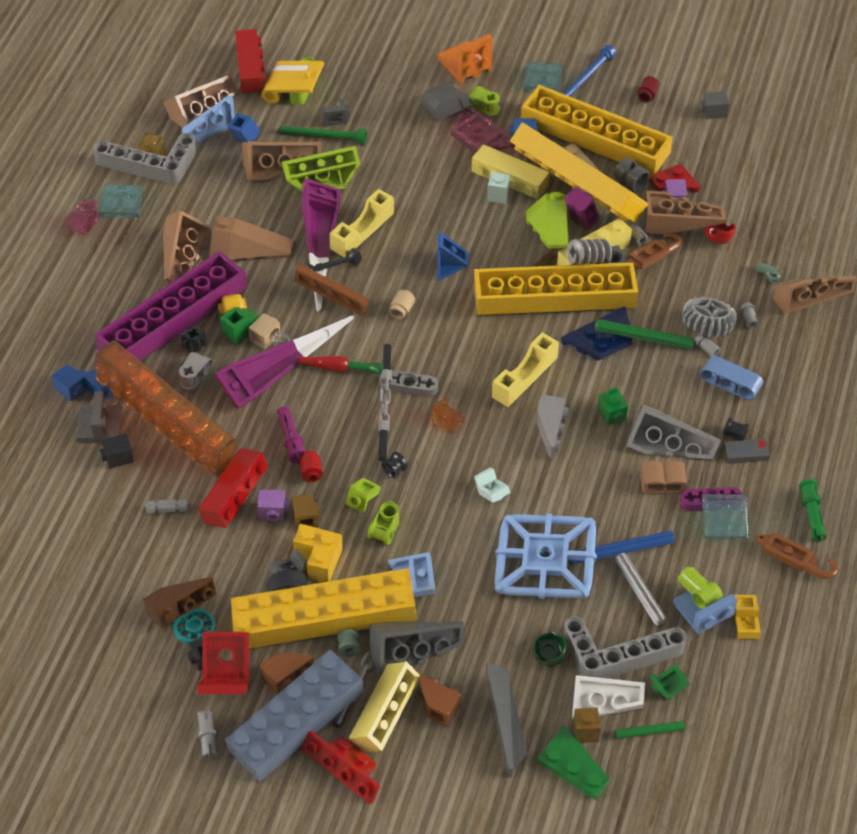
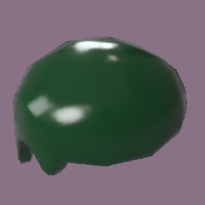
M551 631L541 634L534 640L532 651L539 663L546 666L558 665L566 656L567 643L563 635L560 636Z

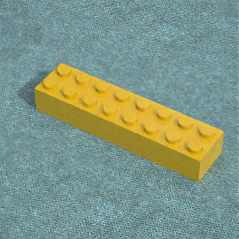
M541 85L537 86L521 107V119L536 118L537 130L569 143H575L579 147L617 162L629 157L638 163V166H642L649 171L650 175L657 173L671 152L672 136Z
M523 122L510 140V142L516 145L514 147L515 150L574 188L579 187L585 194L587 193L592 196L596 203L626 222L630 219L636 223L648 206V203Z
M633 262L474 269L477 315L636 308L638 288Z
M409 568L231 598L233 631H250V648L333 635L345 629L356 631L369 629L372 624L417 621Z

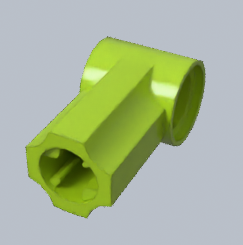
M688 566L678 576L677 581L692 594L695 604L700 609L712 605L723 597L720 587L713 581L708 582L693 567Z

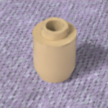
M408 290L397 292L389 307V313L393 318L401 320L408 315L415 303L413 294Z

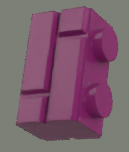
M579 187L566 195L565 202L572 220L578 224L580 223V226L586 230L590 229L600 217L593 197L587 193L585 194Z

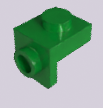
M677 664L658 677L654 673L650 675L654 682L651 686L658 696L662 694L667 700L690 685Z

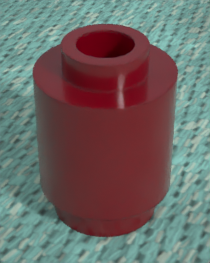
M646 76L643 78L637 90V97L641 102L649 103L654 99L660 87V83L655 77Z

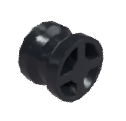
M395 451L390 455L389 459H384L381 462V466L384 472L394 479L399 475L400 471H405L408 468V463L402 454Z

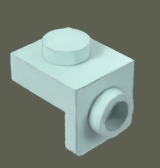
M491 467L474 477L479 495L492 503L501 500L510 493L509 486L496 478L495 471Z

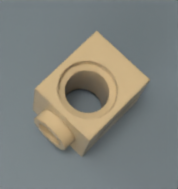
M265 313L248 328L250 341L264 350L281 336L280 322Z

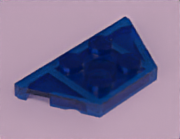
M625 306L599 318L601 320L630 325ZM597 320L561 337L563 345L566 346L568 343L577 347L576 351L588 354L591 358L598 361L631 346L633 338L596 331L595 323Z

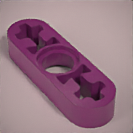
M734 487L687 489L681 494L680 506L686 511L737 509L742 504L743 493ZM708 496H713L717 499V501L711 503L708 502L705 498Z

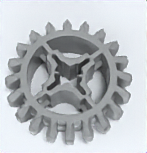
M694 297L685 303L682 311V321L684 322L683 325L687 326L689 330H694V333H700L701 336L706 334L708 337H724L729 335L733 328H735L737 313L729 304H725L724 301H718L717 298Z

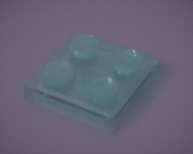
M527 62L524 92L533 93L537 86L541 85L560 93L563 64Z
M104 184L100 217L139 218L143 186Z
M703 494L704 539H747L749 537L746 494Z

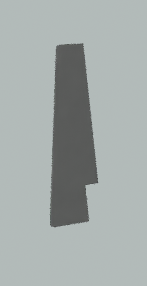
M487 662L486 679L490 692V703L507 777L510 778L520 762H523L527 757V750L513 692H510L509 670Z

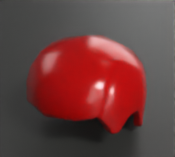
M726 222L704 228V233L708 240L720 245L730 242L736 231L734 223L728 226Z

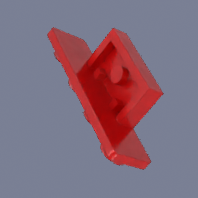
M313 731L308 732L301 750L368 804L373 803L380 789V784L367 774L375 770L377 763L343 736L327 743Z

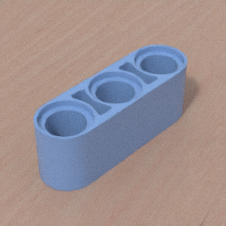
M717 356L710 357L700 372L701 377L706 382L747 400H752L763 384V379L758 374Z

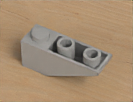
M541 394L536 423L548 456L553 460L555 452L560 450L561 440L558 438L563 436L565 424L562 421L563 419L567 420L569 408L565 407V398Z

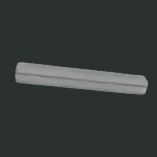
M625 553L618 554L615 562L654 624L657 626L666 622L665 614Z

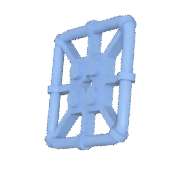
M547 513L546 515L508 514L503 517L499 545L495 552V557L497 558L494 579L495 591L498 594L536 596L539 599H545V597L586 598L590 595L593 566L597 556L595 554V520L591 517L553 516L552 513ZM519 523L545 524V533H529ZM552 524L578 525L567 534H551ZM509 528H512L524 539V549L507 548ZM588 531L586 551H569V543L583 532ZM546 551L550 555L549 557L540 556L543 555ZM523 558L522 566L504 578L506 559ZM568 560L585 562L583 583L567 569ZM526 574L540 575L539 588L509 587ZM547 575L563 576L576 589L546 588Z

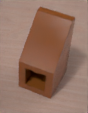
M278 652L260 665L261 677L278 695L312 666L314 661L311 655Z
M420 675L418 678V690L427 717L448 727L461 707V694L452 687H445L431 677L427 678Z

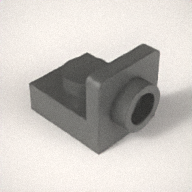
M343 98L339 99L340 106L323 108L324 126L347 124L346 116H349V107L344 104Z

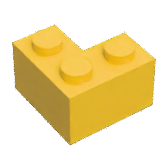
M303 524L299 525L293 540V548L298 549L308 560V579L321 583L331 580L343 550L342 534Z

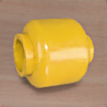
M240 294L224 295L221 298V303H218L219 315L226 314L234 307L247 308L246 299L242 298Z

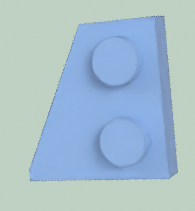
M430 552L388 560L392 571L409 568L414 598L436 594Z

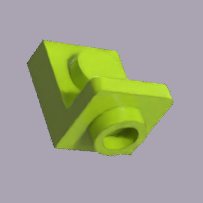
M365 478L360 479L349 487L346 505L361 513L365 512L368 501L379 494L381 487Z

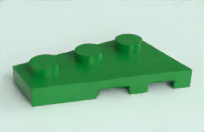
M563 725L537 758V763L594 800H597L609 784L610 778L565 725Z

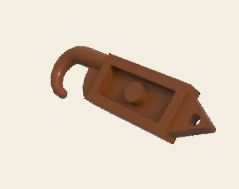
M674 233L663 234L662 238H672L675 242L667 244L663 241L654 240L630 253L627 263L633 262L634 269L639 268L643 270L678 249L682 245V239Z
M776 533L772 535L756 534L755 539L764 549L763 553L802 572L804 570L821 579H831L838 573V564L831 558H828V562L832 565V570L824 571L816 567L817 557L813 551Z

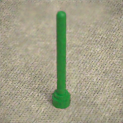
M279 126L278 128L280 133L353 139L357 144H366L367 129L348 132Z

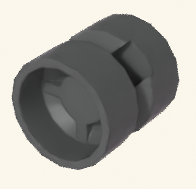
M626 157L616 166L614 177L621 183L626 184L632 191L639 192L648 183L650 172L642 166H638V163L631 158Z

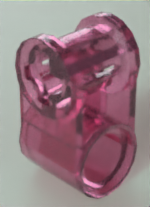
M87 198L81 201L79 206L67 217L66 228L83 236L88 234L90 229L100 219L96 200Z

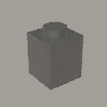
M725 91L703 93V100L700 101L699 107L705 119L727 118L729 102Z

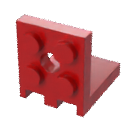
M204 631L203 679L198 684V694H245L250 687V631ZM222 649L231 650L233 657L230 661L221 659L220 651Z

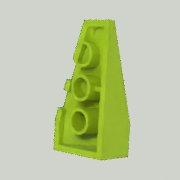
M560 192L545 194L526 211V223L533 226V231L540 234V239L548 248L568 247L565 194Z

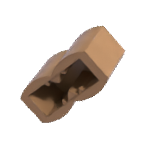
M671 460L665 463L656 461L642 463L640 476L642 492L644 494H682L686 490L687 479L683 462Z

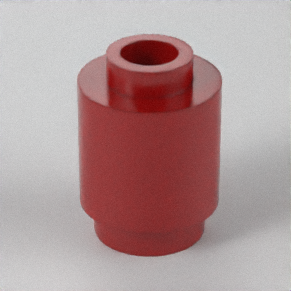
M311 450L302 453L299 460L302 479L311 483L320 480L323 476L320 456Z

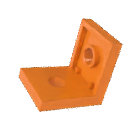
M487 34L471 42H464L438 53V60L463 84L464 79L471 76L474 79L479 77L481 71H492L493 38L490 34Z

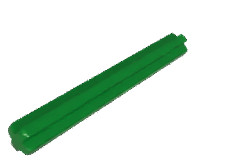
M597 319L595 323V330L599 332L685 349H692L694 345V338L601 319Z

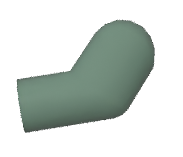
M758 262L756 272L765 274L771 283H778L781 280V274L777 267Z

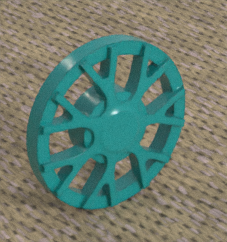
M193 609L174 621L173 630L178 640L189 644V642L196 640L191 639L192 636L197 635V639L203 637L201 634L203 631H215L216 622L213 615L208 611ZM189 615H192L193 618H190L188 620L185 618ZM204 615L205 618L201 620L199 616ZM212 622V626L204 627L205 624ZM178 624H184L185 628L178 627ZM185 632L188 633V634H187L186 636H184V637L181 636V634H183V633H185Z

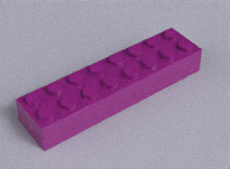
M217 252L94 334L97 351L113 365L127 362L134 366L218 309V303H221V298L224 295L240 294L247 289L246 272L222 252Z

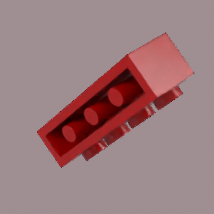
M257 29L236 30L235 37L241 93L262 92L263 84H266V75L262 73V71H265L264 60H260L263 59V50L259 48L262 47L261 36H257Z
M245 448L238 450L198 508L205 524L226 528L231 520H233L241 505L244 504L252 489L255 488L256 483L268 467L262 452Z

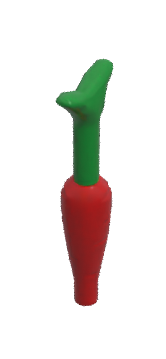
M300 356L299 364L341 373L352 369L370 371L380 375L383 363L349 361L344 356Z

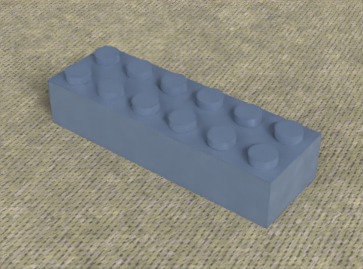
M329 650L225 739L229 753L261 782L303 745L308 732L313 731L317 733L364 692L362 678L335 653Z

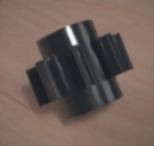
M198 328L187 329L186 333L181 335L183 349L187 348L190 353L199 352L202 346L207 345L205 332H200Z

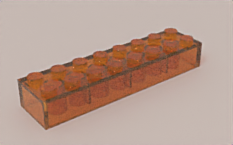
M112 340L95 354L96 378L101 385H106L111 389L117 398L123 399L131 410H136L141 414L147 423L153 424L161 435H166L171 439L177 448L183 449L188 457L201 464L207 473H211L217 478L225 471L235 456L236 440L115 340Z

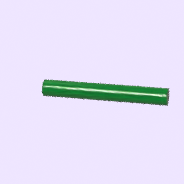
M679 721L615 729V737L620 739L685 730V722Z

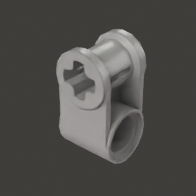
M191 352L179 369V375L182 378L180 380V387L184 391L195 390L210 372L212 359Z

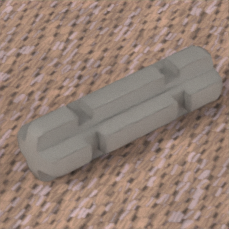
M175 499L158 500V502H155V500L146 501V512L148 514L156 513V511L159 513L176 512V510H179V512L188 511L187 499H179L178 501Z

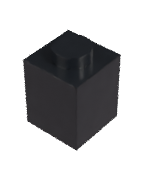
M127 434L101 440L103 449L99 450L103 462L107 461L109 469L134 462Z

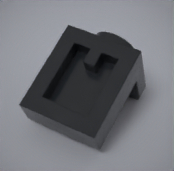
M202 637L189 642L190 651L187 652L191 665L195 664L198 671L203 670L201 659L203 658Z

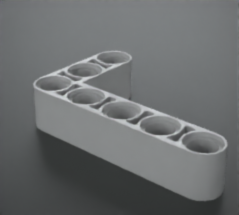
M188 133L178 137L167 157L106 141H99L93 146L97 165L168 184H176L181 181L196 155L195 138L192 134Z
M575 616L565 621L563 634L567 648L580 676L610 678L678 657L684 652L687 638L685 631L681 628H671L597 650L584 621Z

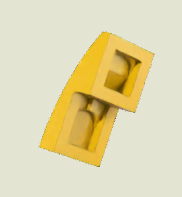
M734 595L737 599L734 613L737 639H760L761 631L758 620L757 596Z

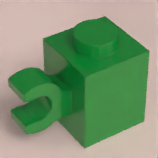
M617 387L610 388L607 392L599 394L597 408L607 425L620 423L627 419L628 405Z

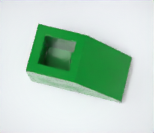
M234 307L220 317L222 334L234 344H237L249 335L248 328L260 315L252 309Z

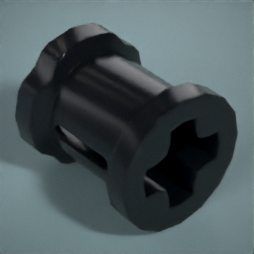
M729 417L723 435L740 438V441L745 440L749 424L746 423L744 425L735 422Z

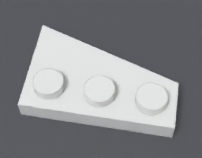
M576 675L572 722L574 709L598 707L599 716L643 708L645 683Z

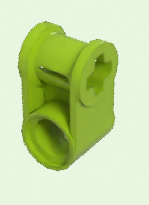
M475 86L468 94L471 105L468 107L469 109L489 117L497 116L500 113V107L498 106L499 95L497 93L486 90L481 86Z
M389 501L380 506L375 519L370 524L367 534L368 539L375 538L384 541L386 545L391 543L400 521L399 507L396 503Z

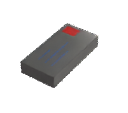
M766 439L724 442L723 447L727 463L769 460L770 454Z

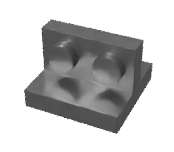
M103 391L94 392L93 405H80L77 443H102L101 440L121 435L122 405H108V400H104Z

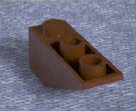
M208 577L162 587L145 597L143 602L147 615L159 627L164 628L217 595L213 578Z

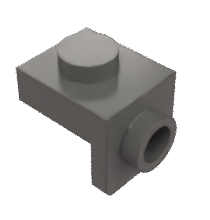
M293 549L289 559L272 562L269 570L273 574L283 570H297L304 573L307 567V560L298 549Z

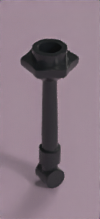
M352 248L347 257L315 264V266L309 264L307 267L315 272L323 271L326 268L345 262H350L356 267L362 261V257L358 250Z

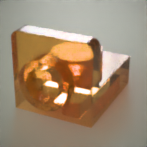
M443 397L432 406V422L452 434L464 422L465 416L448 406L447 397Z

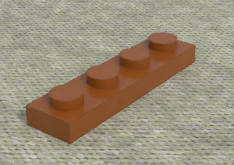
M301 264L297 267L295 274L296 283L363 317L368 311L369 299L364 295L348 289L346 286L313 271L311 268Z

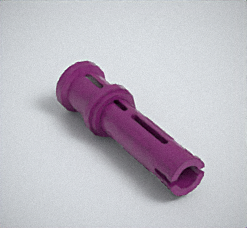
M283 406L277 410V414L286 438L284 446L289 451V461L291 463H299L302 453L305 452L302 446L303 440L297 434L289 407Z

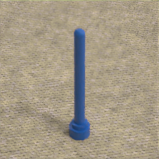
M605 45L600 51L599 58L563 94L570 97L605 61L612 60L616 56L614 47Z

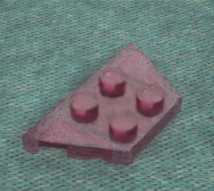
M471 106L463 109L462 114H459L457 122L451 129V135L475 153L483 144L496 150L516 146L510 142L512 137Z

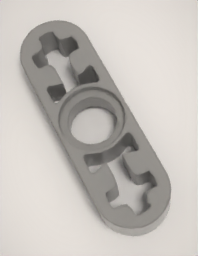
M391 370L392 381L388 385L391 391L426 397L434 396L438 392V380L433 376ZM380 374V375H379V385H380V387L382 388V387H383V383H381V381H380V378H381V374ZM407 380L414 382L411 386H406L403 383Z

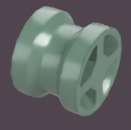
M345 629L337 634V640L340 643L338 646V653L340 655L351 657L360 653L361 649L358 643L360 634L358 631Z

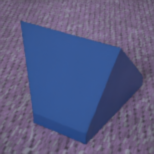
M441 232L438 234L437 282L468 266V251Z

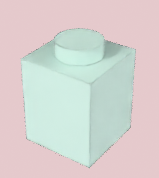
M491 172L488 183V202L506 204L510 188V174Z

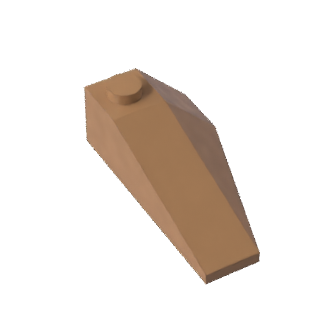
M230 74L164 101V105L170 119L183 128L229 94L233 97L238 90Z
M243 142V165L247 179L268 180L284 174L283 161L320 154L321 142Z

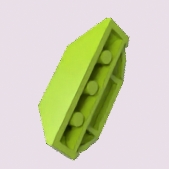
M356 146L282 162L286 181L301 192L302 182L305 178L340 190L345 189L360 165Z

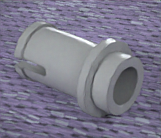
M744 303L740 309V314L743 315L748 329H754L759 325L755 314L756 308L752 303Z
M699 334L695 338L696 346L698 348L701 347L710 357L716 356L720 352L721 348L710 340L706 334L702 336Z

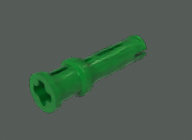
M805 479L799 483V490L803 494L802 505L807 509L813 541L822 542L826 540L827 536L819 506L821 504V496L817 492L818 482L815 479Z

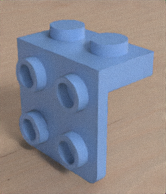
M687 591L676 597L673 604L695 632L700 634L733 616L737 599L733 594H730L712 605L700 609L695 604L692 594Z

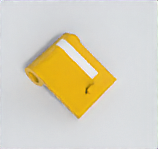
M324 61L276 62L263 89L262 98L268 103L275 104L279 101L281 93H312L324 66Z

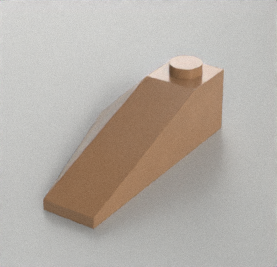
M646 191L645 201L648 203L644 210L645 233L669 234L726 222L724 207L705 202L693 203L686 197L678 199L671 197L672 193Z
M181 210L166 217L163 231L164 279L170 283L192 270L194 263L200 258L201 251L208 244L211 226Z
M217 216L212 229L209 258L219 251L233 262H235V259L243 258L251 261L254 257H265L266 259L290 257L294 240L237 218Z
M856 276L792 279L775 285L773 299L785 315L854 292L857 278Z

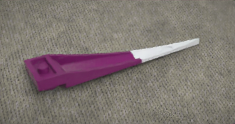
M305 178L302 182L301 205L310 264L315 266V264L329 261L330 232L336 226L341 204L340 189ZM327 268L317 273L326 276ZM314 292L316 310L318 312L322 307L323 296Z
M354 316L347 317L285 344L234 362L215 373L214 376L238 410L260 396L299 364L300 356L307 357L348 324Z

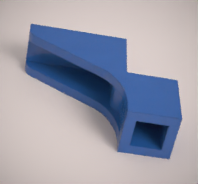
M127 362L92 371H80L66 364L52 375L54 389L70 401L81 396L85 390H88L93 395L94 392L103 391L104 400L113 397L122 387L130 383L128 378L132 372V366Z

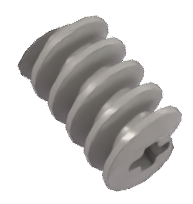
M573 239L567 247V258L571 264L574 262L576 264H608L612 259V248L606 239Z

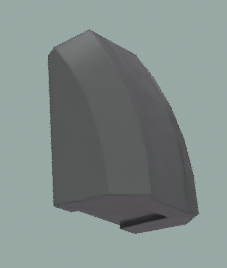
M443 82L425 91L421 100L422 105L438 122L471 106L468 94L460 87L447 82Z

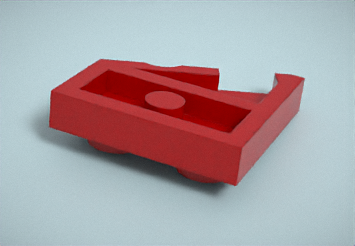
M681 163L650 175L648 181L656 191L661 192L665 190L666 180L685 179L686 189H693L694 193L700 192L701 187Z

